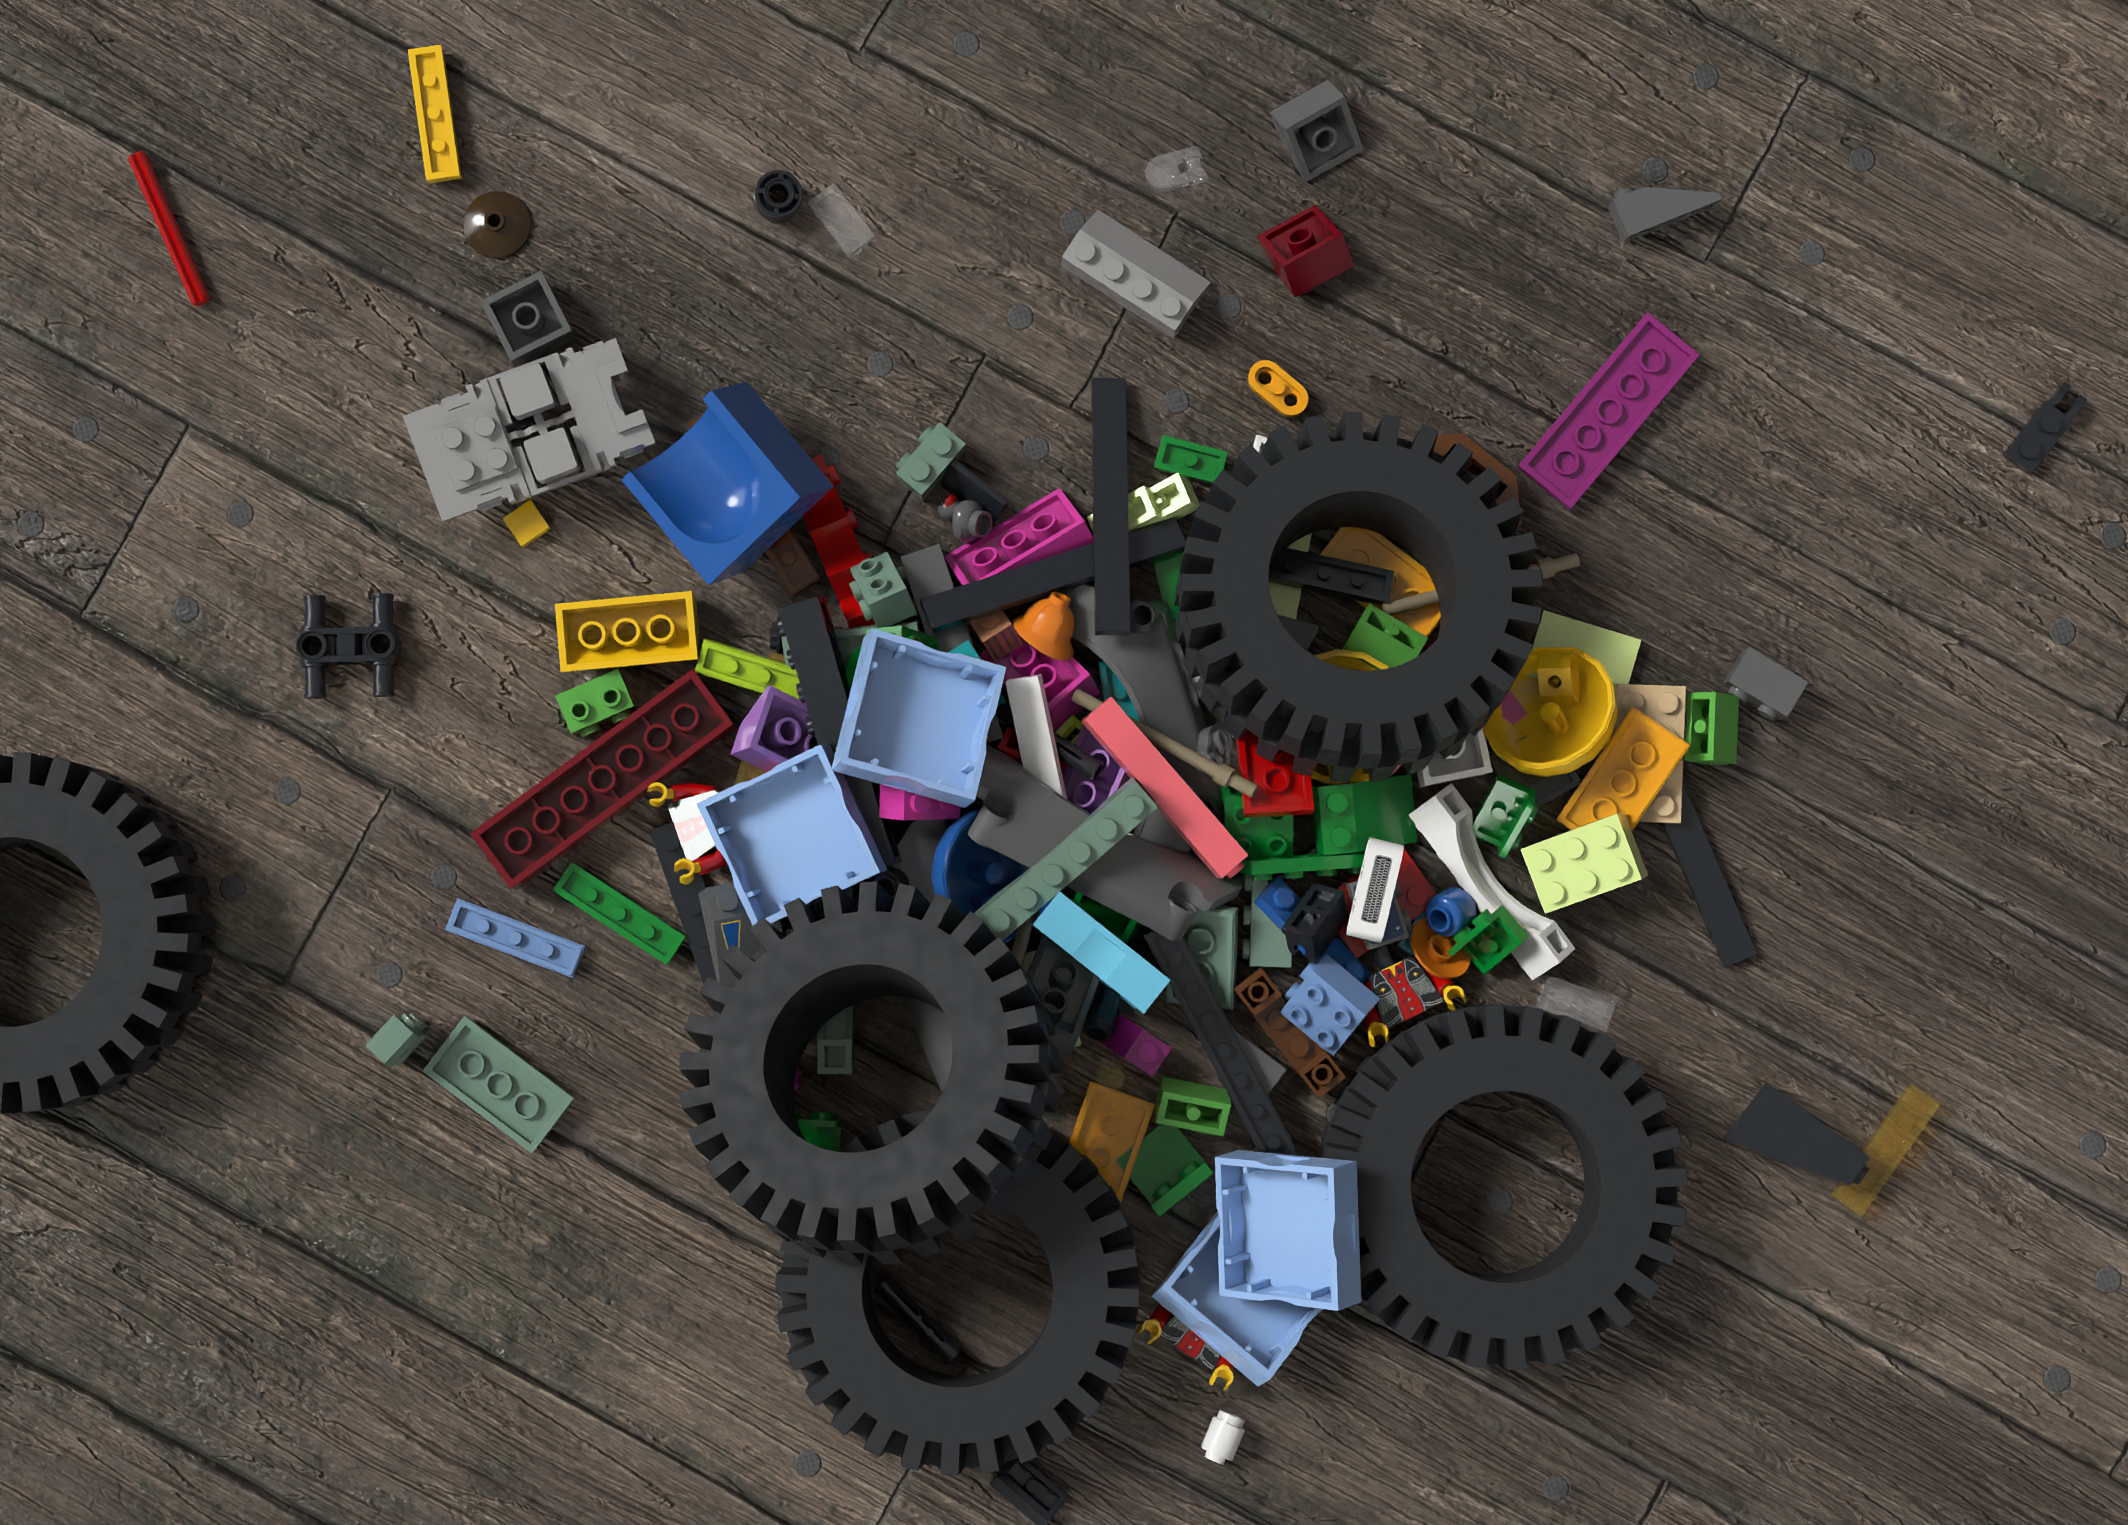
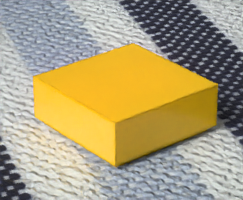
M531 499L502 518L523 548L551 529Z

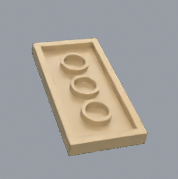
M1616 684L1618 718L1615 724V732L1630 709L1635 706L1684 739L1686 686ZM1684 757L1639 822L1681 823Z

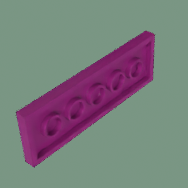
M1647 312L1517 468L1569 511L1698 358L1699 354Z

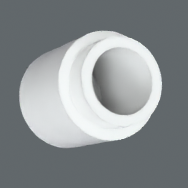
M1220 1409L1217 1417L1213 1416L1202 1442L1201 1448L1206 1450L1204 1457L1224 1465L1226 1459L1233 1461L1245 1429L1242 1428L1245 1420Z

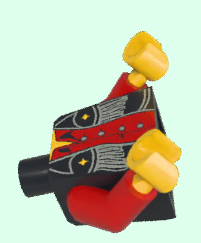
M652 783L647 791H659L662 794V797L659 799H650L649 803L652 806L659 807L664 804L666 799L671 800V803L667 804L686 856V859H679L675 863L674 872L682 869L689 871L688 874L680 876V883L685 885L691 883L696 873L704 875L725 867L727 862L716 848L696 804L722 791L718 790L715 786L696 783L671 785L669 789L662 783Z
M1386 944L1371 952L1379 971L1367 976V982L1364 986L1378 996L1380 1000L1363 1020L1368 1030L1370 1046L1375 1047L1374 1036L1383 1035L1386 1043H1388L1389 1028L1443 1003L1442 997H1444L1451 1011L1456 1010L1451 1002L1453 998L1461 997L1465 1003L1467 1002L1462 988L1455 986L1450 979L1434 976L1413 956L1397 961L1390 944Z
M1160 1303L1148 1320L1136 1329L1137 1335L1144 1329L1150 1331L1151 1339L1147 1344H1151L1161 1337L1214 1371L1209 1379L1211 1386L1214 1384L1216 1377L1224 1379L1226 1384L1223 1391H1226L1231 1385L1234 1378L1232 1373L1234 1366Z

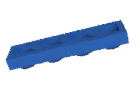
M1278 876L1268 883L1254 903L1281 930L1301 899ZM1337 937L1334 938L1318 961L1319 963L1326 955H1329L1362 984L1367 979V976L1370 975V972ZM1298 945V949L1305 956V949L1302 946Z

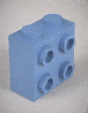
M1326 955L1318 964L1310 962L1300 974L1304 981L1301 985L1296 981L1287 991L1284 998L1288 1002L1280 1013L1333 1057L1378 1003L1380 998L1329 955Z

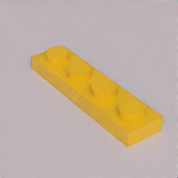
M442 45L408 49L426 181L430 184L462 179L444 49Z

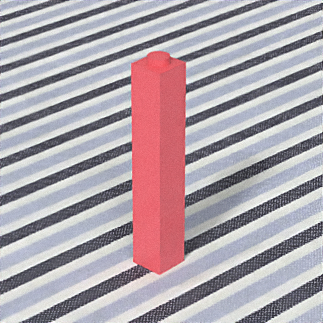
M1112 697L1106 699L1081 721L1130 778L1134 777L1158 806L1157 810L1216 878H1223L1226 875L1230 879L1245 866L1242 860L1248 854Z

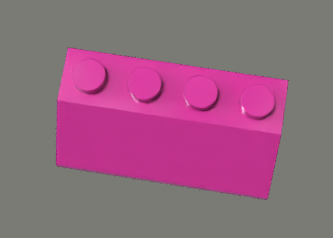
M1059 488L991 528L990 533L985 538H978L973 542L966 543L944 556L962 586L1092 544L1093 537L1083 518Z

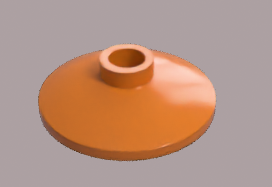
M1424 917L1413 926L1410 935L1411 947L1416 959L1434 976L1442 979L1460 977L1468 969L1471 959L1462 949L1451 957L1447 951L1456 944L1453 940L1454 936L1445 937L1437 934L1428 925L1426 917Z

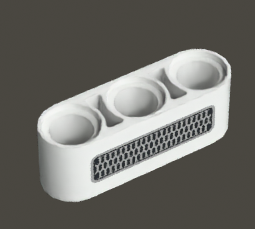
M1372 837L1369 838L1346 935L1381 943L1400 869L1404 845Z

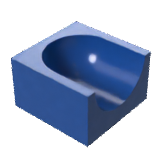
M748 382L711 390L702 399L708 408L697 423L659 456L643 466L630 471L622 479L627 488L708 586L744 573L834 487Z

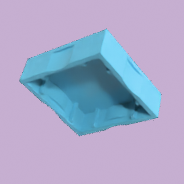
M1060 891L1033 924V928L1041 935L1044 933L1098 976L1100 982L1118 992L1120 998L1140 1014L1146 1012L1170 981L1169 978Z

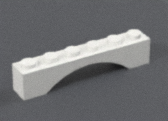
M1452 783L1409 814L1416 828L1424 835L1436 851L1437 856L1454 875L1458 884L1471 896L1478 911L1482 913L1488 909L1492 914L1503 905L1529 935V938L1511 953L1531 980L1559 964L1575 950V947L1554 920L1543 917L1522 905L1494 877L1485 863L1477 844L1473 828L1472 810Z

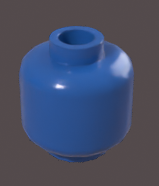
M1457 887L1446 888L1427 902L1425 917L1428 925L1437 934L1445 937L1454 936L1467 925L1470 926L1472 924L1471 922L1476 917V906L1471 896L1463 889Z

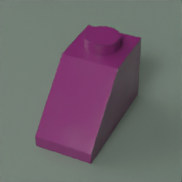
M1117 1013L1115 1033L1110 1035L1109 1040L1099 1041L1152 1077L1172 1049L1119 1013Z

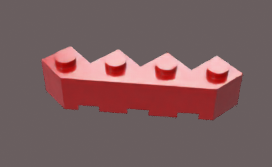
M821 454L811 459L834 487L807 511L803 518L849 628L875 625L873 619L866 621L859 603L856 601L849 586V583L854 581L850 568L872 557L870 552L864 555L853 531L859 525L852 509L844 510L835 485L841 482L833 464L826 466Z

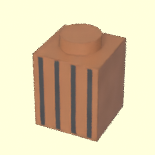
M1004 611L969 621L994 662L1023 644Z

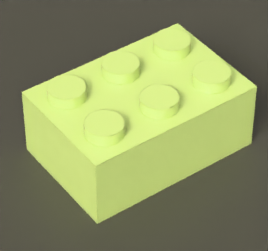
M1624 811L1521 849L1545 914L1648 876Z

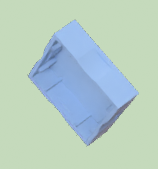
M872 628L863 638L831 770L966 808L976 799L986 756L987 733L990 723L996 714L1006 667L960 653L937 651L921 642Z
M830 744L818 745L776 765L771 771L747 782L738 783L696 803L716 848L729 865L734 887L752 926L763 917L771 924L788 917L783 905L797 898L811 906L822 901L821 889L838 885L842 890H846L887 870L844 774L831 770L835 755Z
M1243 1150L1216 1156V1207L1220 1221L1218 1244L1220 1296L1257 1301L1282 1300L1296 1306L1335 1311L1360 1303L1357 1161Z
M1217 1211L1151 1296L1255 1385L1260 1386L1272 1378L1299 1342L1307 1324L1323 1309L1296 1306L1282 1300L1257 1301L1220 1296L1218 1265L1220 1221Z

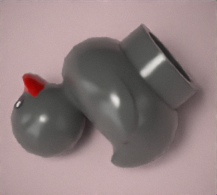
M951 494L939 504L938 512L943 519L952 521V529L956 539L970 543L978 538H985L990 533L992 516L989 512L983 511L980 504L974 500L959 502L957 497Z

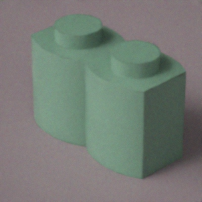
M394 1013L366 1043V1047L385 1065L399 1067L428 1036L424 1031L427 1025L414 1013L410 1015L407 1013H401L400 1015Z

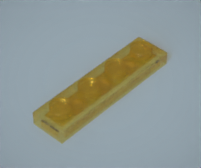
M1908 1084L1861 1151L1870 1157L1865 1164L1870 1168L1859 1185H1856L1854 1182L1848 1187L1837 1185L1830 1196L1856 1215L1862 1217L1940 1104L1913 1084Z

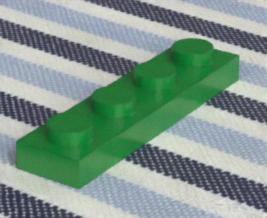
M1365 851L1327 856L1316 853L1293 855L1292 858L1285 856L1245 858L1242 860L1245 866L1240 870V873L1252 875V880L1255 881L1272 880V874L1284 873V878L1305 877V871H1316V876L1337 875V869L1348 868L1349 874H1360Z
M574 862L570 863L553 889L554 892L665 965L670 964L687 936Z

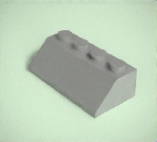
M1097 210L1082 226L1061 257V266L1173 339L1211 283L1100 210Z

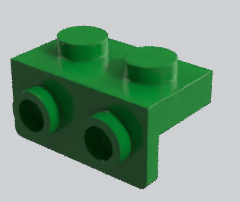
M1498 774L1473 818L1475 836L1498 846L1499 857L1505 859L1510 849H1517L1523 836L1521 829L1525 822L1530 824L1533 821L1538 810V805L1535 804L1536 790Z
M1501 905L1492 914L1486 909L1471 922L1475 926L1473 930L1467 925L1453 937L1456 944L1447 952L1452 957L1462 949L1479 970L1485 974L1529 938V935L1505 907Z

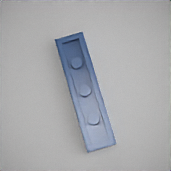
M457 898L445 928L446 931L571 978H575L587 947Z

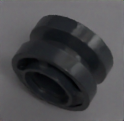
M773 170L764 174L757 182L754 192V205L760 216L770 222L781 223L790 220L796 215L802 200V188L796 177L783 170ZM773 190H781L786 194L787 200L783 203H775L770 199L769 193Z

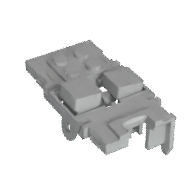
M616 338L605 343L600 341L583 347L584 351L576 353L570 347L566 349V352L560 354L557 352L480 380L478 384L467 385L466 389L468 392L463 395L458 393L441 399L442 403L440 404L437 403L403 416L443 522L479 509L485 511L502 505V501L506 499L509 500L511 505L517 504L617 467L615 459L623 456L627 459L643 453L645 448L656 445L644 411L639 410L625 415L613 381H621L620 375L628 372ZM546 364L561 406L569 403L572 409L557 418L546 421L542 412L556 408L558 404L547 374L541 367ZM497 381L501 382L512 415L516 420L533 416L536 422L535 425L524 430L508 433L506 426L513 424ZM575 417L577 425L570 427L586 472L580 473L582 469L571 439L563 428L549 431V427L560 425L568 419ZM535 432H539L540 435L524 441L523 444L537 481L540 484L546 483L548 485L539 489L536 486L522 446L514 448L511 441L530 436Z

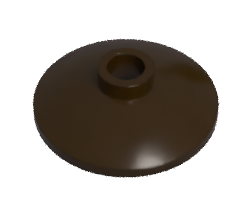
M493 191L479 196L469 205L464 216L463 229L467 241L478 253L490 258H504L513 255L524 246L530 235L531 219L527 208L517 197L506 192ZM492 217H500L501 222L497 227L489 225Z

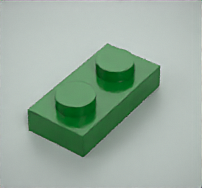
M1162 435L1154 470L1173 475L1180 473L1189 479L1212 485L1213 481L1224 469L1228 452Z

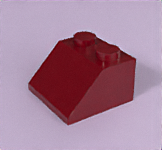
M1316 205L1257 236L1279 279L1295 298L1310 292L1314 287L1331 278L1338 277L1344 271L1354 266L1343 234Z

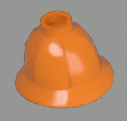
M1051 592L1049 598L1040 599L1033 603L1024 615L1013 619L1012 624L1016 632L1028 644L1044 655L1061 661L1070 660L1074 655L1071 637L1075 623L1073 612L1068 606L1071 600L1068 596L1059 592Z

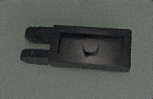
M2063 382L2048 401L2046 400L2040 405L2002 453L2003 456L2027 475L2036 469L2072 424L2073 417L2087 401L2084 396L2080 395L2073 400L2064 414L2055 406L2067 395L2071 387L2066 382Z

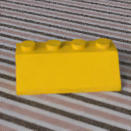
M692 591L555 604L561 673L698 660L699 623L696 595Z

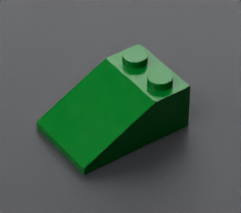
M1411 774L1390 776L1387 780L1370 782L1369 780L1342 784H1312L1314 801L1312 816L1316 853L1327 856L1365 851L1370 837L1401 845L1417 842L1416 826L1409 816L1414 811Z

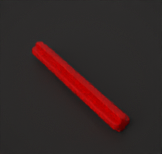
M144 151L131 154L128 157V161L188 297L195 307L202 306L210 301V296L151 162Z

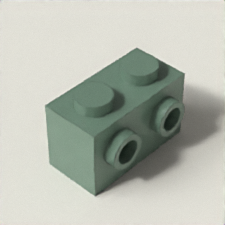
M941 422L935 428L930 425L919 437L918 442L921 444L913 454L909 451L906 452L896 464V467L899 469L896 472L897 480L922 501L940 483L953 460L958 461L967 451L966 443Z
M888 552L874 558L865 559L860 564L850 568L854 581L849 583V586L856 601L859 603L866 621L873 619L876 627L882 628L889 627L916 615L907 588Z

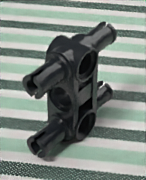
M372 594L373 624H370L369 627L329 628L325 626L326 596H303L304 626H301L299 630L296 649L300 655L301 668H305L304 698H327L325 668H329V665L370 664L373 667V697L395 696L394 666H397V663H399L402 645L398 638L397 625L393 624V594ZM382 637H388L391 643L389 650L383 654H378L376 643ZM320 639L322 642L321 651L311 656L308 652V645L312 640Z

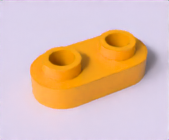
M1269 360L1259 361L1251 367L1248 374V384L1255 394L1284 417L1293 418L1304 412L1308 404V393L1300 383L1276 363ZM1262 374H1267L1271 378V382L1263 385L1259 382L1258 377ZM1286 396H1293L1296 398L1297 403L1294 406H1288L1285 404L1284 398Z

